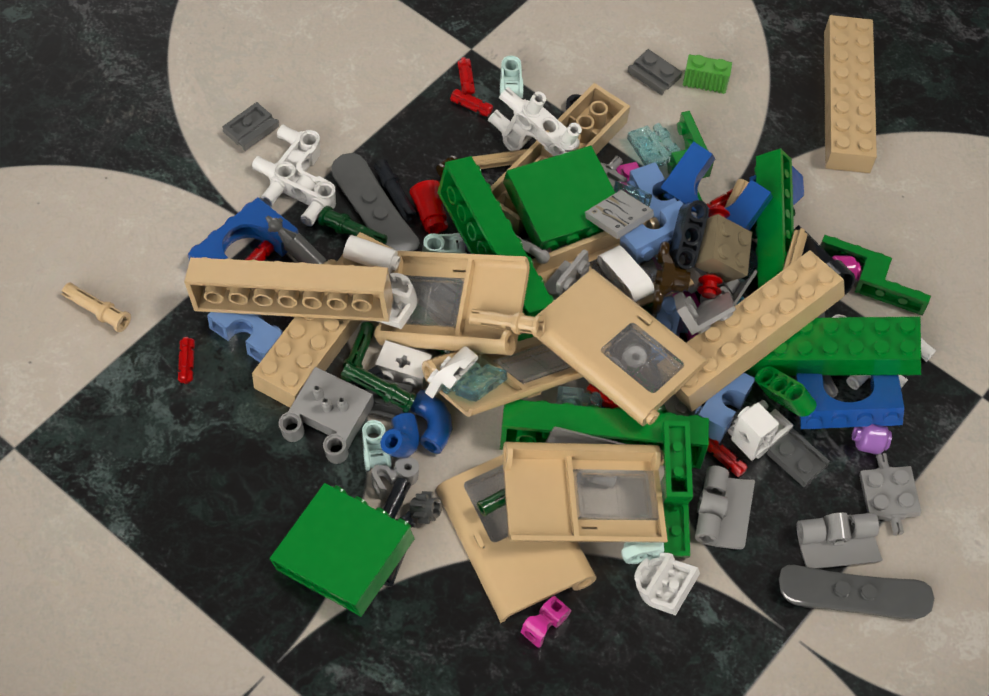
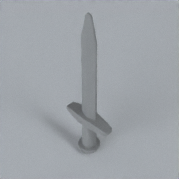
M521 239L523 249L533 255L538 263L545 264L549 261L550 254L548 251L542 250L536 245Z

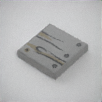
M620 190L587 210L585 215L586 219L616 239H619L654 217V212L650 207Z

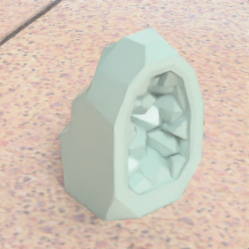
M625 542L621 555L626 563L638 564L646 558L651 560L660 557L659 554L664 553V543Z

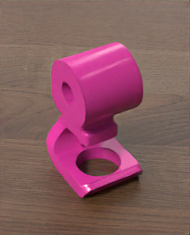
M553 596L543 604L539 615L526 619L521 633L535 646L540 648L551 625L556 628L559 627L567 619L571 609L556 596Z

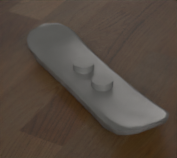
M356 153L342 154L335 159L331 167L332 175L366 227L387 235L386 245L397 251H416L420 244L418 237L393 206L367 162Z
M799 565L783 567L779 577L780 591L783 597L791 604L805 608L855 612L896 619H919L932 611L935 599L931 586L924 581L916 579L853 575Z

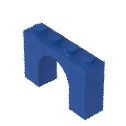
M693 141L661 186L665 193L663 197L667 200L676 198L677 201L680 200L683 204L699 200L698 186L703 176L716 160L714 155ZM751 180L738 199L732 205L725 208L730 212V216L726 219L750 230L772 200L771 192ZM692 207L691 212L697 213L696 209Z
M257 197L252 202L247 203L235 216L229 217L219 229L212 231L204 241L193 246L188 253L189 261L190 257L227 259L228 257L225 255L227 248L235 241L243 238L267 240L273 245L274 251L283 257L287 253L284 249V244L278 232L268 231V222L265 218L267 216L278 219L282 218L283 228L294 233H298V229Z
M797 373L796 381L805 386L817 403L816 409L810 415L805 417L799 416L801 429L868 427L871 424L879 426L903 425L904 403L899 375H871L872 394L858 402H842L830 397L824 389L822 374Z

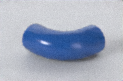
M421 389L417 393L410 409L411 412L427 421V429L419 441L428 451L440 454L446 446L453 429L452 416L444 402L436 396L432 399L425 393V390Z
M402 413L392 418V429L384 433L380 444L385 453L392 457L403 459L410 457L417 451L420 438L415 415L412 413Z

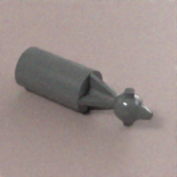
M270 216L265 218L268 222V231L278 232L284 244V249L298 262L323 264L326 261V258L299 232L294 233L283 228L282 218L278 219Z

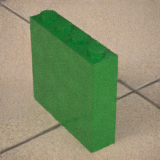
M591 145L507 170L503 180V184L532 244L540 249L552 252L560 246L570 245L604 232L603 229L586 219L585 212L615 194V191Z
M324 483L272 554L270 560L277 571L362 617L415 538L410 524L400 518L395 520L382 508L377 507L374 509L368 506V503L362 498L349 496L341 487L337 485L332 487Z

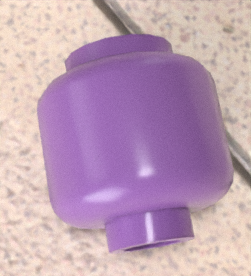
M871 424L868 427H854L852 440L855 441L859 451L878 455L889 448L892 433L888 430L887 426Z

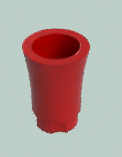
M436 180L419 182L409 191L420 215L422 225L429 234H439L448 227L444 204L437 193L440 182Z

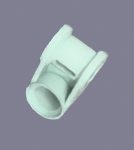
M506 56L501 63L500 95L509 87L516 95L523 98L521 60L516 56Z
M433 233L424 238L422 252L468 254L465 252V242L460 233Z
M378 420L367 421L362 428L363 457L366 472L370 471L375 465H386L392 468L391 456L381 448L380 441L385 433V427ZM371 433H376L379 436L377 438H371L368 435Z

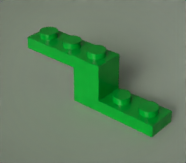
M690 111L681 112L680 120L677 123V131L680 136H683L686 150L671 153L670 162L667 163L669 175L693 141L708 150ZM713 164L703 178L710 177ZM698 192V198H699V200L703 201L702 198H701V196H700V194H699V192Z
M824 234L820 246L831 257L852 256L860 263L861 276L854 292L923 316L931 295L902 286L896 282L885 280L892 261L891 257Z
M664 421V476L660 482L668 542L664 543V553H671L674 558H689L691 556L689 503L693 498L690 421Z

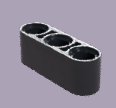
M701 200L687 202L680 207L669 249V254L676 268L690 269L697 262L709 215L707 204ZM692 207L696 209V217H693L691 214ZM686 230L690 232V241L685 237ZM681 253L685 257V262L683 265L680 263L679 256Z

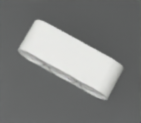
M618 245L597 256L603 273L634 302L655 292L650 277L622 246Z

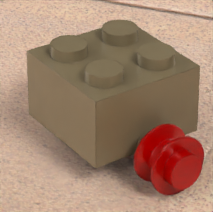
M720 205L709 208V218L707 219L697 262L694 266L706 272L705 275L698 278L699 283L703 285L699 286L697 291L702 294V297L713 299L722 293V290L717 286L721 285L723 281L727 283L748 276L752 232L726 219L730 216V212Z

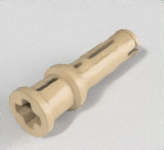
M68 282L63 287L62 296L94 313L100 322H107L114 327L115 331L122 332L129 325L131 320L129 312L120 311L115 308L113 303L103 302L71 282Z
M471 309L468 316L470 325L507 329L516 335L526 333L540 338L545 330V318L543 315H536L534 317L526 316L523 312H517L512 315Z

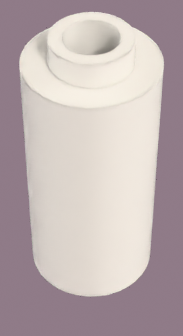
M350 235L343 251V258L368 267H386L389 274L392 270L396 271L400 263L397 250Z

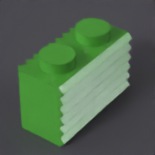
M689 54L682 85L684 87H696L697 89L722 92L724 94L730 79L732 62Z

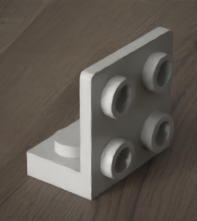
M583 249L572 264L564 260L544 286L549 295L553 296L554 300L589 272L588 251Z
M683 292L674 295L677 312L692 335L697 332L700 334L707 331L711 324L718 320L724 321L728 319L736 310L729 292L697 309L691 296L686 298Z

